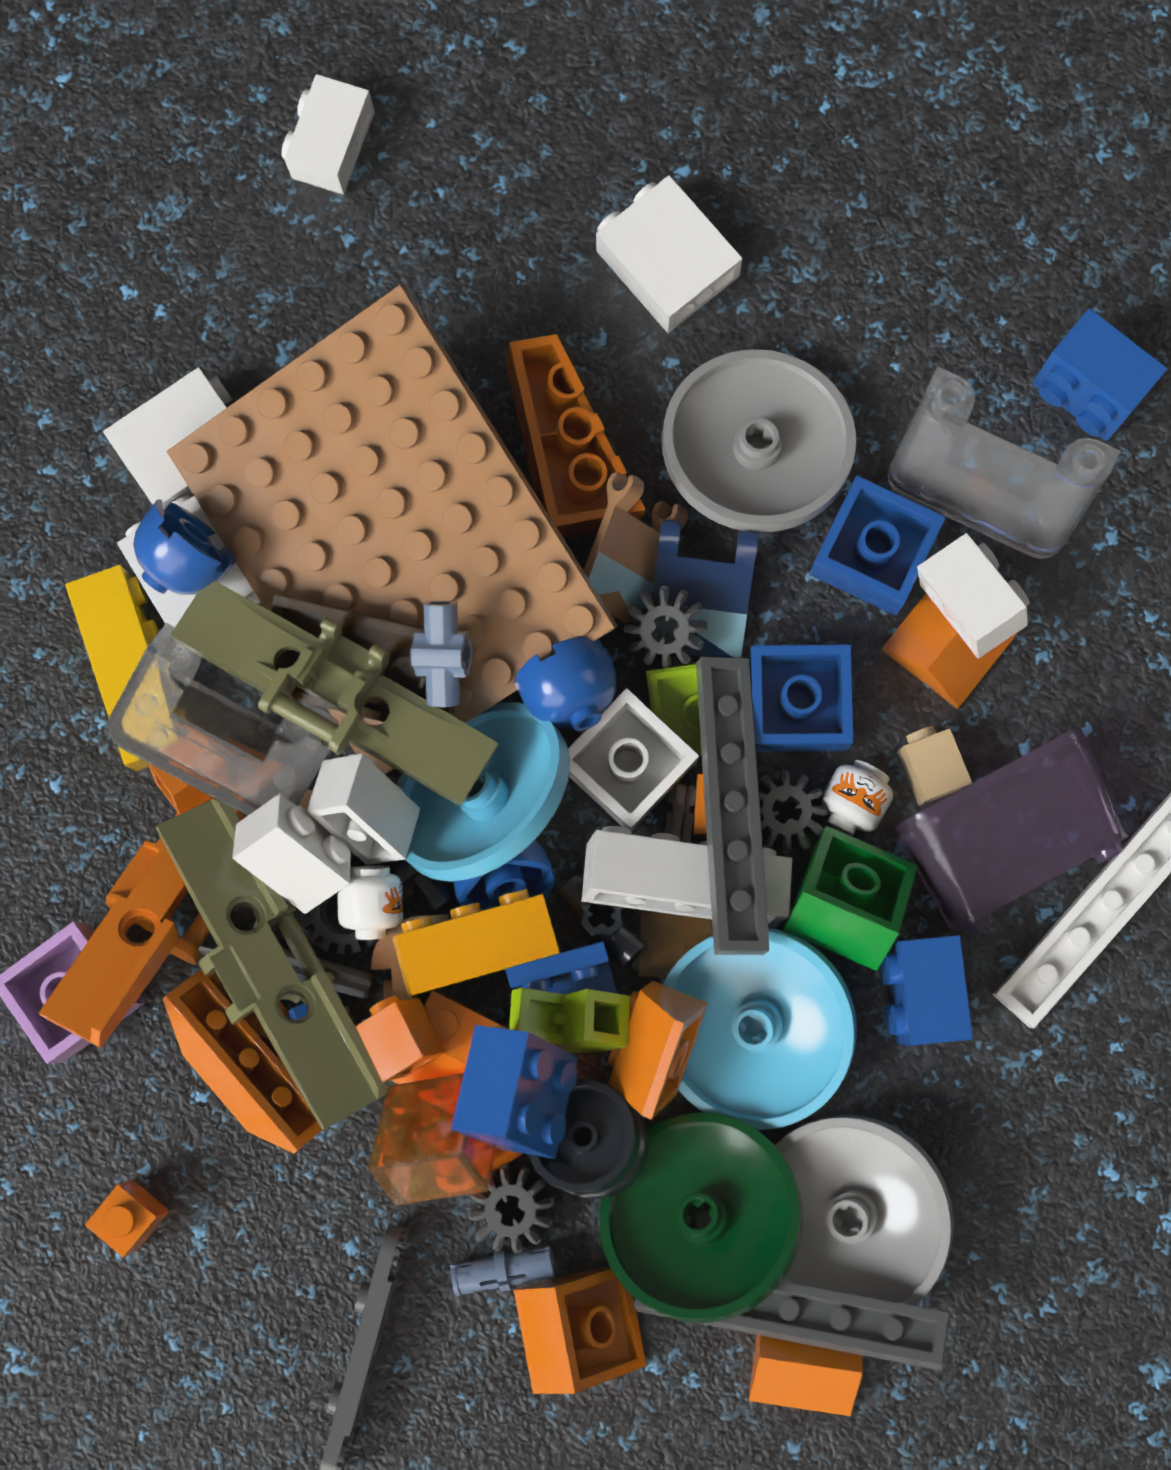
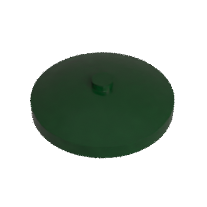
M689 1113L655 1124L648 1129L650 1151L643 1172L630 1188L611 1198L601 1199L599 1228L607 1261L617 1279L633 1297L666 1317L683 1322L712 1323L739 1316L759 1305L770 1296L785 1278L796 1257L802 1236L803 1207L801 1194L793 1171L772 1142L754 1127L738 1119L715 1113Z

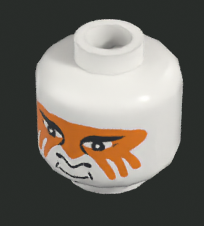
M855 760L853 765L845 764L839 766L820 799L821 806L826 807L828 814H830L827 823L849 836H853L856 829L862 832L875 831L893 800V791L888 785L890 778L881 770L860 760Z
M367 865L350 867V884L338 891V920L341 926L356 930V939L374 940L386 938V929L396 927L402 922L403 885L398 876L390 874L389 866Z

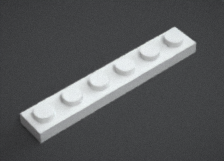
M1171 792L992 994L1029 1028L1037 1026L1171 873Z

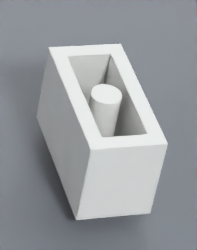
M318 74L315 75L310 90L305 89L300 97L298 104L299 120L295 131L287 133L282 147V157L285 159L292 179L344 195L374 115L369 90Z
M966 533L917 566L920 586L979 659L1028 625L1026 606L1030 603L1025 592L1016 581L1011 580L1007 583L996 570L999 568V563L989 547L984 543L977 546Z
M350 754L346 757L324 760L322 762L306 812L327 831L346 843L350 851L362 862L369 865L406 859L420 807L398 785L394 784L381 772L371 759L364 754Z
M279 793L236 824L233 859L306 914L350 884L351 851L346 843L313 820L305 808L296 806Z

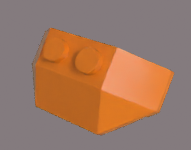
M201 969L164 996L163 1002L184 1058L247 1132L295 1154L322 1131L255 1012L247 1015L239 1023L232 1025L225 1010L233 1002L216 972L205 976ZM280 1002L281 1012L285 1017L289 1018L288 1010Z

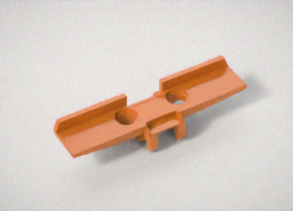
M228 739L222 748L231 762L230 765L225 767L231 786L212 798L219 795L226 796L241 821L264 805L263 796L273 795L287 771L285 766ZM161 838L156 843L145 841L106 896V905L110 909L39 1011L40 1016L99 1048H102L150 983L169 953L190 964L196 965L202 956L198 949L210 933L199 912L182 939L179 938L175 924L172 921V916L188 890ZM136 923L142 926L143 929L153 933V935L143 943H134L127 939V931Z

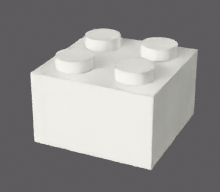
M626 688L601 714V720L595 726L587 729L568 749L570 759L569 777L622 827L633 831L697 763L699 755Z

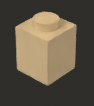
M929 726L906 736L909 744L904 745L897 753L918 806L963 790L972 784L950 728L936 733L934 726Z

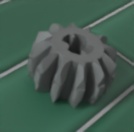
M661 585L659 592L660 601L658 602L649 590L643 591L641 598L647 609L637 604H631L628 613L640 621L629 622L624 626L625 633L641 634L640 637L630 643V650L636 652L647 646L649 650L646 652L643 660L647 665L653 662L656 653L662 654L663 668H671L672 653L674 652L683 664H687L690 662L691 657L684 645L701 650L704 644L698 636L690 633L707 630V621L690 619L702 610V604L695 602L685 609L682 605L687 599L688 591L681 589L678 592L676 601L669 600L670 589L668 585ZM665 615L666 621L672 617L678 622L675 625L673 637L666 638L665 632L662 637L658 636L654 631L658 625L657 617Z
M782 770L779 775V787L776 786L769 775L761 778V785L766 792L764 794L758 790L761 832L765 830L769 834L763 841L762 847L771 848L776 838L781 839V853L788 855L792 849V837L802 850H806L810 847V841L804 830L815 836L822 834L824 828L811 820V818L825 817L828 814V809L823 806L811 805L812 802L818 800L823 795L820 788L813 789L808 794L802 791L808 783V776L802 774L795 786H791L789 771ZM787 801L795 806L792 814L797 813L798 818L797 821L790 818L785 824H782L775 819L779 812H773L772 808L773 805L781 807Z
M508 1164L502 1165L500 1168L502 1184H499L495 1177L488 1172L482 1176V1181L491 1194L479 1189H474L471 1192L470 1198L475 1202L484 1204L485 1207L471 1210L468 1213L469 1220L486 1219L487 1223L477 1231L476 1236L482 1240L492 1230L498 1235L493 1242V1249L496 1251L501 1250L506 1237H511L514 1253L521 1252L523 1249L521 1234L523 1233L531 1243L537 1245L541 1241V1236L532 1223L543 1228L551 1227L552 1218L537 1212V1210L552 1207L554 1205V1198L550 1196L536 1198L535 1194L546 1186V1181L544 1178H540L531 1187L526 1185L525 1182L530 1174L529 1167L523 1166L518 1174L517 1181H512L510 1166ZM510 1195L520 1199L518 1207L525 1211L524 1217L520 1218L516 1214L513 1221L503 1218L505 1210L498 1206L501 1198L504 1202H507Z

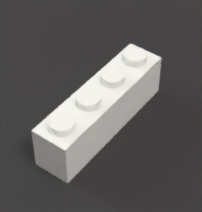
M618 826L604 827L602 831L596 830L586 846L581 901L712 919L707 841H702L699 844L680 842V837L667 833L653 834L651 838L632 835L631 830ZM762 847L768 927L776 928L789 916L792 858L777 856L775 850Z

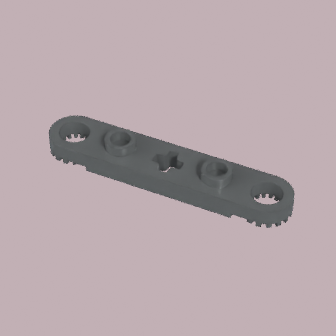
M394 1224L388 1225L371 1283L363 1281L354 1311L362 1313L344 1382L343 1384L335 1382L328 1401L326 1413L334 1415L320 1470H345L347 1460H345L344 1456L349 1457V1451L352 1447L354 1430L358 1425L398 1279L397 1273L402 1263V1258L399 1256H404L405 1253L402 1249H405L409 1236V1229Z

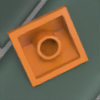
M926 593L881 650L958 709L1018 633L978 659Z
M756 1335L749 1401L850 1416L863 1373V1355Z

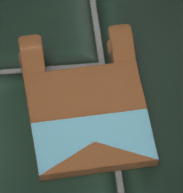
M613 473L607 482L608 505L584 572L612 617L626 624L640 621L628 613L630 605L637 604L646 609L647 607L642 601L641 594L645 590L653 592L662 522L664 520L678 521L682 529L687 522L688 512L683 506L674 504L672 513L669 516L671 506L666 502L659 501L652 510L653 528L627 513L642 496L644 491L643 481L635 475H630L627 483V478L624 475Z

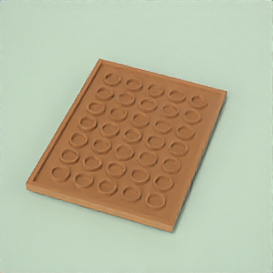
M397 286L166 451L221 540L232 551L236 564L265 609L272 610L274 595L285 594L424 627L425 602L436 600L458 602V631H469L473 647L470 674L465 678H460V704L455 706L453 715L464 723L469 722L518 691L514 683L517 673L536 654H538L542 662L556 654L552 645L560 641L587 636L593 642L618 627L406 286ZM328 709L337 725H340L346 714ZM362 717V720L370 725L383 723L382 721ZM349 743L356 754H364L371 759L375 766L385 775L394 770L391 766Z

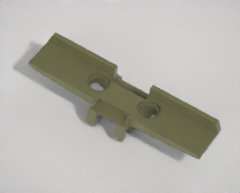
M216 581L198 591L170 636L181 646L263 692L264 694L258 704L260 710L267 714L274 711L329 743L328 749L336 754H340L348 743H351L457 805L464 804L499 744L439 707L428 706L427 700L385 677L384 674L389 665V651L376 644L369 651L342 636V625L329 617H325L320 626L322 632L318 639ZM291 650L300 653L298 661L293 666L279 668L277 671L276 661L282 653ZM295 687L301 688L346 714L340 725L335 724L294 700L291 694ZM376 699L385 701L389 705L390 713L383 723L370 725L362 720L361 712L367 702Z
M219 795L156 825L155 828L218 945L217 948L207 953L198 963L205 976L217 972L233 1002L225 1010L232 1025H235L250 1013L255 1012L322 1130H325L387 1094V1083L382 1081L360 1034L332 986L336 981L332 971H325L295 917V914L298 912L296 907L291 903L286 904L280 894L233 859L236 824L240 820L227 797ZM238 906H247L253 909L257 918L253 930L241 931L237 929L230 919L231 910ZM278 926L307 978L305 982H300L272 932V927ZM280 1000H291L296 1004L303 1001L307 1007L305 1016L297 1020L285 1017L279 1007Z

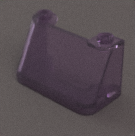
M1080 726L944 798L893 828L912 863L918 865L917 872L951 932L965 927L969 935L994 922L995 919L991 914L994 910L1089 858L1094 857L1099 864L1124 851L1120 841L1128 837L1090 743Z

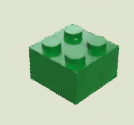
M825 826L805 865L783 931L877 971L899 934L918 865Z

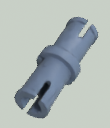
M550 1245L519 1253H507L504 1249L495 1251L494 1256L456 1262L450 1265L451 1281L456 1297L499 1288L501 1292L512 1290L513 1285L524 1282L556 1278L555 1261Z

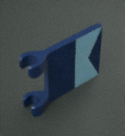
M664 520L660 530L652 594L657 602L660 601L661 585H668L670 589L669 600L676 601L678 592L681 589L688 591L687 599L682 605L685 609L695 602L702 604V610L690 619L705 620L708 623V627L703 632H690L704 642L701 650L684 645L690 656L741 657L758 545L757 532L740 530L738 533L735 563L677 556L681 524L675 520ZM665 615L657 617L658 625L654 631L661 637L664 632L666 633V638L673 637V631L678 622L672 617L666 621Z

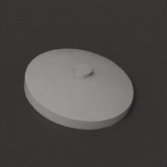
M760 349L742 350L723 354L709 360L691 372L679 385L666 411L662 433V452L673 484L684 499L698 512L721 525L748 532H775L808 522L823 512L836 499L847 481L854 462L856 430L853 416L843 395L830 379L818 369L801 359L785 353Z
M835 1115L823 1117L804 1124L786 1135L775 1147L786 1159L796 1178L802 1200L803 1227L796 1257L782 1282L911 1306L916 1305L930 1291L941 1275L947 1263L953 1241L954 1219L950 1195L939 1169L930 1156L904 1132L887 1123L865 1116Z

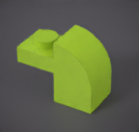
M518 988L512 990L509 1029L530 1032L567 1052H604L628 1047L630 996L584 989L565 995Z

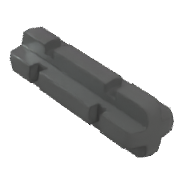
M676 784L669 792L668 804L673 806L672 811H667L664 833L680 837V842L692 843L694 813H691L692 807H695L696 787L688 784Z

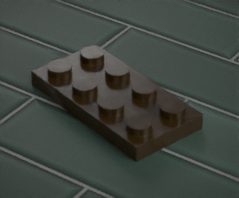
M274 595L271 612L318 639L322 632V628H320L321 623L325 617H329L342 625V636L369 651L376 644L389 651V665L384 676L427 700L426 676H416L415 670L411 666V647L413 645L414 633L418 630H424L423 626L290 595ZM294 650L282 653L276 661L277 671L279 668L293 666L298 661L300 653ZM297 686L291 694L296 701L339 711ZM379 699L371 700L363 706L361 716L384 722L389 716L390 708L385 701ZM455 706L439 707L450 715H454Z

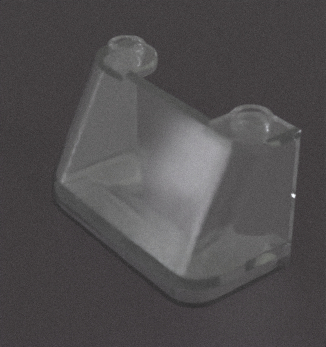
M937 366L889 465L887 475L892 489L915 503L1031 557L1044 559L1054 556L1063 548L1110 475L1121 451L1099 440L1083 438L1074 441L1067 447L1058 464L967 423L975 401L973 389L960 376Z
M166 623L146 648L110 715L108 732L113 742L130 754L246 815H250L279 793L298 806L330 751L328 749L329 743L286 718L278 726L193 680L200 667L202 657L175 641L170 636L175 627ZM301 703L338 725L339 720L333 717L329 710L320 706Z

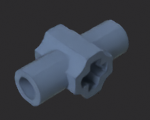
M447 600L428 601L424 603V630H418L414 633L413 645L411 647V666L414 668L416 676H426L428 706H457L460 704L459 677L465 678L470 674V666L473 659L472 641L469 637V631H458V602Z

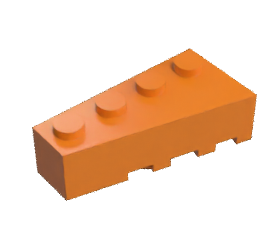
M557 334L510 342L505 363L534 492L563 539L598 533L608 505V479L613 473H621L626 477L627 471L619 456L615 455L604 434L605 428L598 414H594L584 394L585 389ZM640 498L627 512L638 520H641L646 510Z

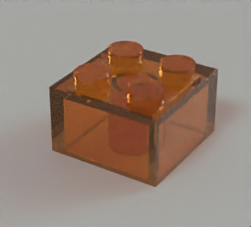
M464 1073L388 1086L368 1170L395 1205L488 1191L496 1147L451 1130Z

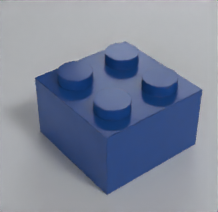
M1089 308L1053 350L1032 384L1039 388L1038 392L1046 402L1055 407L1062 406L1076 417V422L1083 431L1094 437L1100 436L1107 442L1168 368Z
M856 475L809 575L896 616L904 605L918 576L917 566L926 560L946 517Z
M851 645L751 646L747 657L749 658L755 752L847 751L853 744Z
M960 936L893 943L879 966L881 984L889 985L891 1005L884 1006L887 1034L895 1035L896 1044L910 1046L972 1040Z
M475 1025L451 1130L501 1150L556 1159L558 1145L563 1140L566 1131L565 1112L569 1094L577 1080V1056L530 1032Z

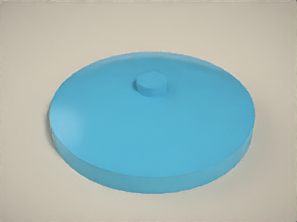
M497 703L466 723L496 741L499 745L463 805L451 802L402 773L397 785L420 807L405 860L421 874L441 881H460L493 871L509 862L527 848L543 831L556 812L568 782L570 765L568 748L562 734L551 721H541L535 718L522 703Z
M768 928L770 951L765 955H714L713 935L689 950L675 964L663 984L708 1003L679 1091L689 1102L704 1113L729 1116L759 1130L774 1129L799 1122L820 1109L832 1097L844 1080L853 1060L857 1039V1022L853 1001L840 973L814 946L795 935L774 928Z

